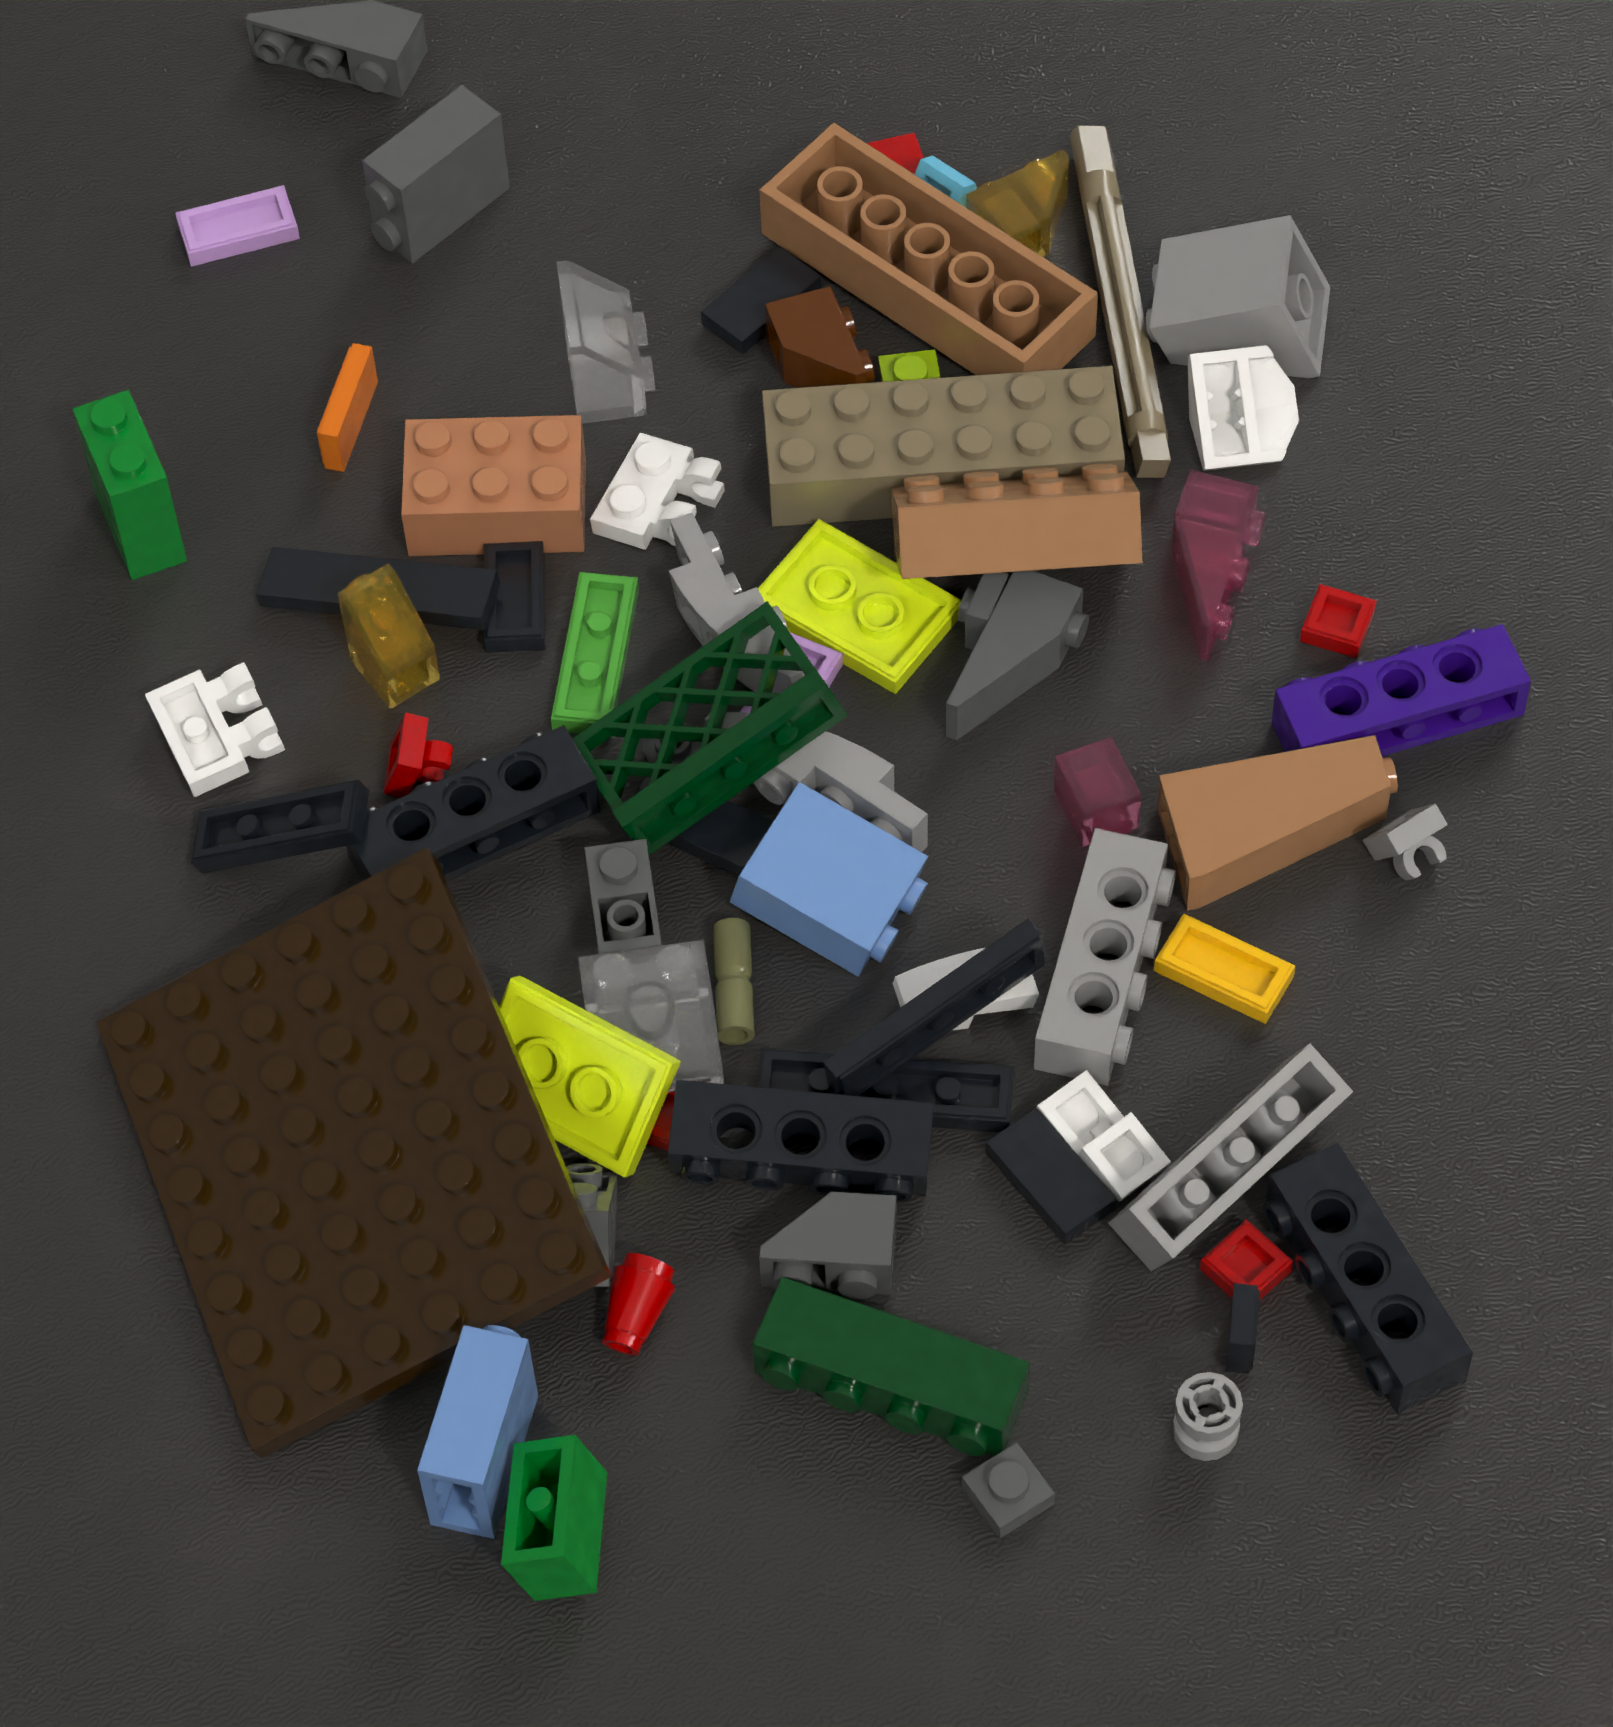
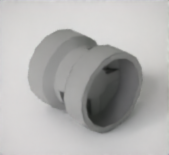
M1212 1372L1198 1373L1186 1379L1178 1389L1175 1402L1173 1434L1175 1442L1181 1451L1191 1458L1202 1461L1218 1460L1229 1454L1236 1445L1240 1430L1243 1402L1241 1392L1233 1381L1221 1374ZM1202 1405H1208L1206 1408L1198 1409Z

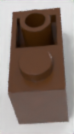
M831 286L765 303L767 342L784 383L797 388L874 382V370L867 350H857L854 343L856 328L851 311L848 306L839 307Z

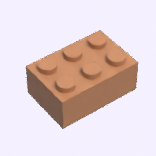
M581 415L405 420L401 516L408 556L484 554V544L543 541L544 553L584 552L586 454Z

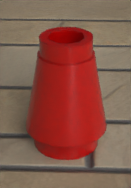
M639 1253L625 1254L622 1265H617L613 1269L604 1328L605 1333L602 1339L603 1345L626 1355H639L642 1344L645 1343L676 1289L671 1283L675 1272L671 1266L647 1255Z

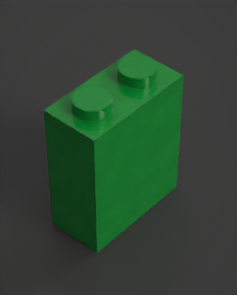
M129 389L73 408L74 418L96 498L131 580L187 562L167 476Z

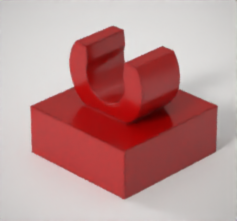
M405 712L390 742L383 794L399 798L404 797L410 793L416 780L421 783L437 782L443 779L444 769L449 770L453 746L439 740L426 741L429 718Z

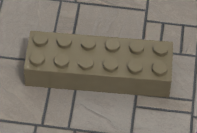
M1113 366L762 391L772 527L815 524L818 519L831 523L892 518L891 487L904 486V478L911 476H938L940 484L963 482L964 474L980 471L998 472L999 480L1023 478V470L1040 467L1057 468L1058 476L1081 475L1083 466L1102 463L1116 464L1118 472H1124L1125 456Z

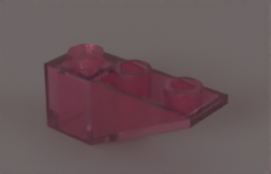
M1190 470L1174 515L1172 554L1199 658L1209 661L1216 638L1226 640L1228 637L1235 608L1233 605H1229L1228 602L1232 591L1237 593L1243 592L1250 567V559L1245 558L1244 554L1247 545L1258 546L1265 524L1266 513L1257 511L1259 486Z

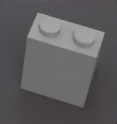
M1291 215L1162 239L1159 262L1152 269V281L1155 290L1152 308L1146 312V328L1151 341L1154 343L1158 342L1170 364L1188 366L1189 354L1267 345L1274 354V359L1287 376L1301 378L1320 377L1330 285Z

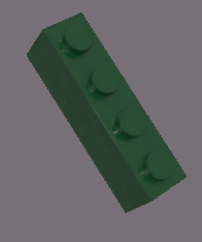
M781 1277L752 1344L754 1371L761 1374L762 1378L769 1384L782 1390L794 1391L797 1388H801L821 1395L827 1403L842 1411L858 1412L861 1409L884 1417L891 1426L905 1433L919 1434L924 1431L947 1439L952 1447L972 1456H982L984 1453L996 1456L1006 1449L1029 1392L1030 1362L784 1277Z

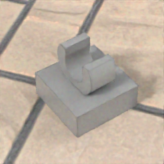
M1434 803L1409 810L1364 838L1363 842L1374 861L1394 857L1393 863L1397 874L1404 880H1411L1421 875L1419 868L1414 863V853L1417 848L1424 852L1426 859L1431 865L1446 860V851L1443 844L1431 835L1448 824L1438 806Z

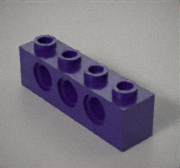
M1503 624L1483 630L1474 628L1463 631L1449 640L1428 646L1413 645L1403 649L1396 655L1372 662L1357 661L1347 665L1341 671L1313 679L1309 677L1295 679L1284 687L1275 689L1272 725L1285 752L1375 735L1381 755L1385 756L1523 716L1525 714L1531 680ZM1449 680H1458L1460 681V683L1451 682ZM1391 696H1401L1406 699H1397ZM1334 712H1343L1349 715H1338Z

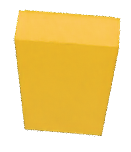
M1183 914L1156 957L1154 972L1266 1024L1294 978L1295 965Z

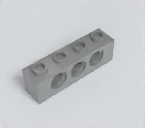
M1098 828L1094 829L1035 1037V1070L1070 1078H1076L1087 1070L1097 1084L1108 1086L1114 1063L1126 1064L1133 1036V1028L1125 1026L1129 1009L1134 1011H1140L1148 979L1147 974L1139 973L1143 957L1154 959L1156 955L1162 922L1153 919L1157 905L1169 906L1175 882L1176 870L1166 868L1167 843ZM1116 902H1126L1133 906L1129 908H1118L1111 904ZM1100 954H1112L1119 958L1116 960L1106 961L1099 959L1096 956ZM1088 1006H1096L1105 1011L1098 1014H1090L1081 1009Z
M1309 1043L1277 1067L1109 1221L1108 1224L1151 1272L1175 1258L1353 1093V1090Z

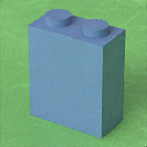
M799 782L740 873L730 903L859 977L870 958L881 963L899 932V930L890 926L898 912L901 910L910 915L923 895L928 883L920 879L919 876L928 856Z
M463 1325L417 1469L430 1525L495 1539L509 1492L514 1443L525 1442L538 1399L529 1341L526 1338H521L518 1333L509 1328L488 1325L480 1329Z

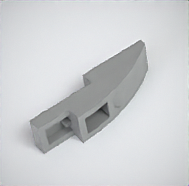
M689 513L670 521L678 558L682 566L670 570L669 574L677 608L692 633L704 646L760 607L765 601L757 587L742 592L738 579L733 572L726 575L723 574L720 565L724 564V558L714 533L709 531L703 534L693 513ZM777 605L773 606L772 608L787 628L786 622L779 607ZM770 625L748 640L745 653L768 654L774 636V631ZM785 648L783 655L791 656ZM740 668L737 679L751 690L757 691L763 669ZM778 670L772 693H781L805 676L802 671Z
M726 712L722 728L730 729L750 713ZM710 714L704 719L705 727L707 726ZM824 732L753 782L759 792L776 805L785 804L797 784L801 782L920 852H923L928 847V814L894 792V765L866 748L838 735Z

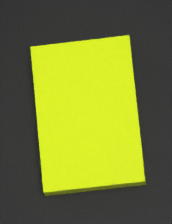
M820 519L815 522L758 588L765 602L768 601L771 607L776 605L779 607L790 633L843 653L844 665L894 694L901 689L958 621V613L962 601L924 578L901 579L896 562Z
M522 976L510 978L499 1008L554 1140L624 1178L633 1175L681 1061Z

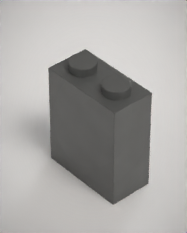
M460 85L362 160L366 181L364 191L369 201L372 217V234L384 249L388 251L395 250L412 264L510 189L501 114L464 85Z

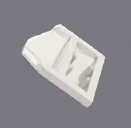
M1264 345L1189 354V420L1203 471L1281 462L1299 422L1295 387L1274 359V354L1270 348Z

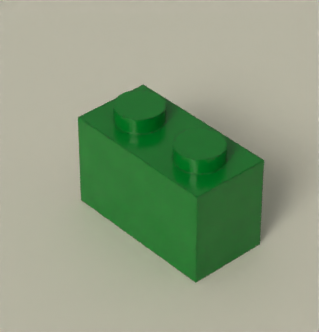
M576 1435L520 1442L513 1445L501 1565L534 1601L597 1593L607 1471Z

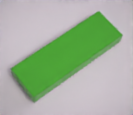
M579 572L551 715L552 730L564 725L569 733H581L618 706L639 593L638 577Z

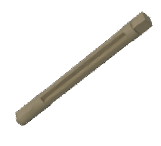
M1077 126L1070 134V144L1127 442L1132 452L1136 478H1164L1171 461L1167 443L1168 433L1109 134L1105 126Z

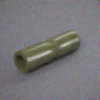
M725 918L717 921L713 926L714 972L718 981L715 988L717 1039L724 1044L741 1045L750 1042L755 1036L753 987L749 981L752 976L750 924L740 918Z

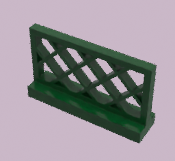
M767 601L572 739L596 777L597 787L612 808V812L622 828L633 841L646 839L648 854L651 855L843 720L848 714ZM770 625L774 631V636L768 654L745 653L748 640ZM785 648L791 656L783 655ZM711 666L724 667L718 690L694 689L698 676ZM740 668L763 669L756 692L733 691ZM778 670L802 671L805 676L781 693H772ZM661 701L674 702L668 725L645 724L648 711ZM690 703L713 704L706 727L683 726ZM728 705L752 706L747 717L730 729L722 728ZM611 736L624 737L617 760L595 759L591 753L594 748ZM640 738L663 739L656 763L633 762ZM678 740L701 742L699 750L680 764H671ZM606 774L612 775L611 781H609ZM628 776L651 777L646 788L626 802H623L621 797Z

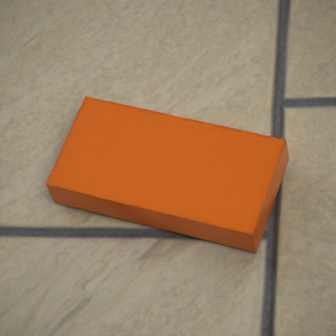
M352 343V346L349 347L319 424L317 437L322 463L326 469L345 471L377 387L378 379L371 346Z

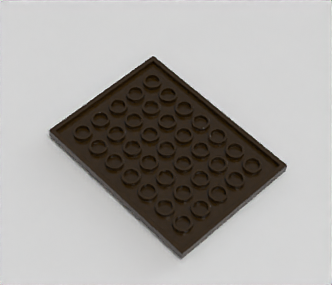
M428 847L96 1022L251 1450L261 1458L453 1359L463 1325L480 1329L488 1325H498L512 1329L612 1277L439 862Z

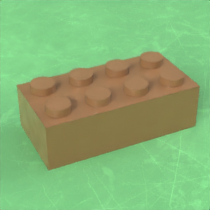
M1107 463L1085 465L1082 467L1081 475L1058 476L1057 468L1040 467L1023 470V478L999 480V473L992 471L966 473L963 475V482L940 484L939 477L934 475L904 478V486L891 487L894 553L901 579L1143 563L1140 491L1127 471L1118 472L1116 464Z

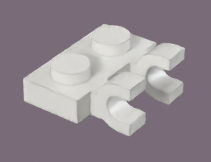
M639 433L590 518L593 534L645 550L653 537L666 540L671 545L676 546L670 521L689 513H693L695 517L697 510L696 505L673 500L677 493L715 508L725 491L724 483L715 480L721 470L720 461L705 457L694 459L693 449L690 447Z
M244 662L230 668L220 677L206 682L199 669L145 694L149 706L194 797L249 773L245 757L250 755L257 759L267 758L285 750L277 733L276 724L267 707L256 711L243 722L232 727H228L222 715L224 711L245 713L262 706L254 681Z

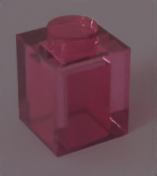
M1112 737L1055 756L1054 791L1082 847L1090 845L1095 828L1127 835L1131 830L1139 827L1141 793Z

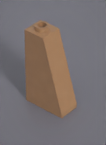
M1375 735L1159 775L1157 811L1172 863L1176 870L1186 910L1199 909L1385 820L1390 794L1397 793L1398 782L1394 763L1391 757L1382 758Z

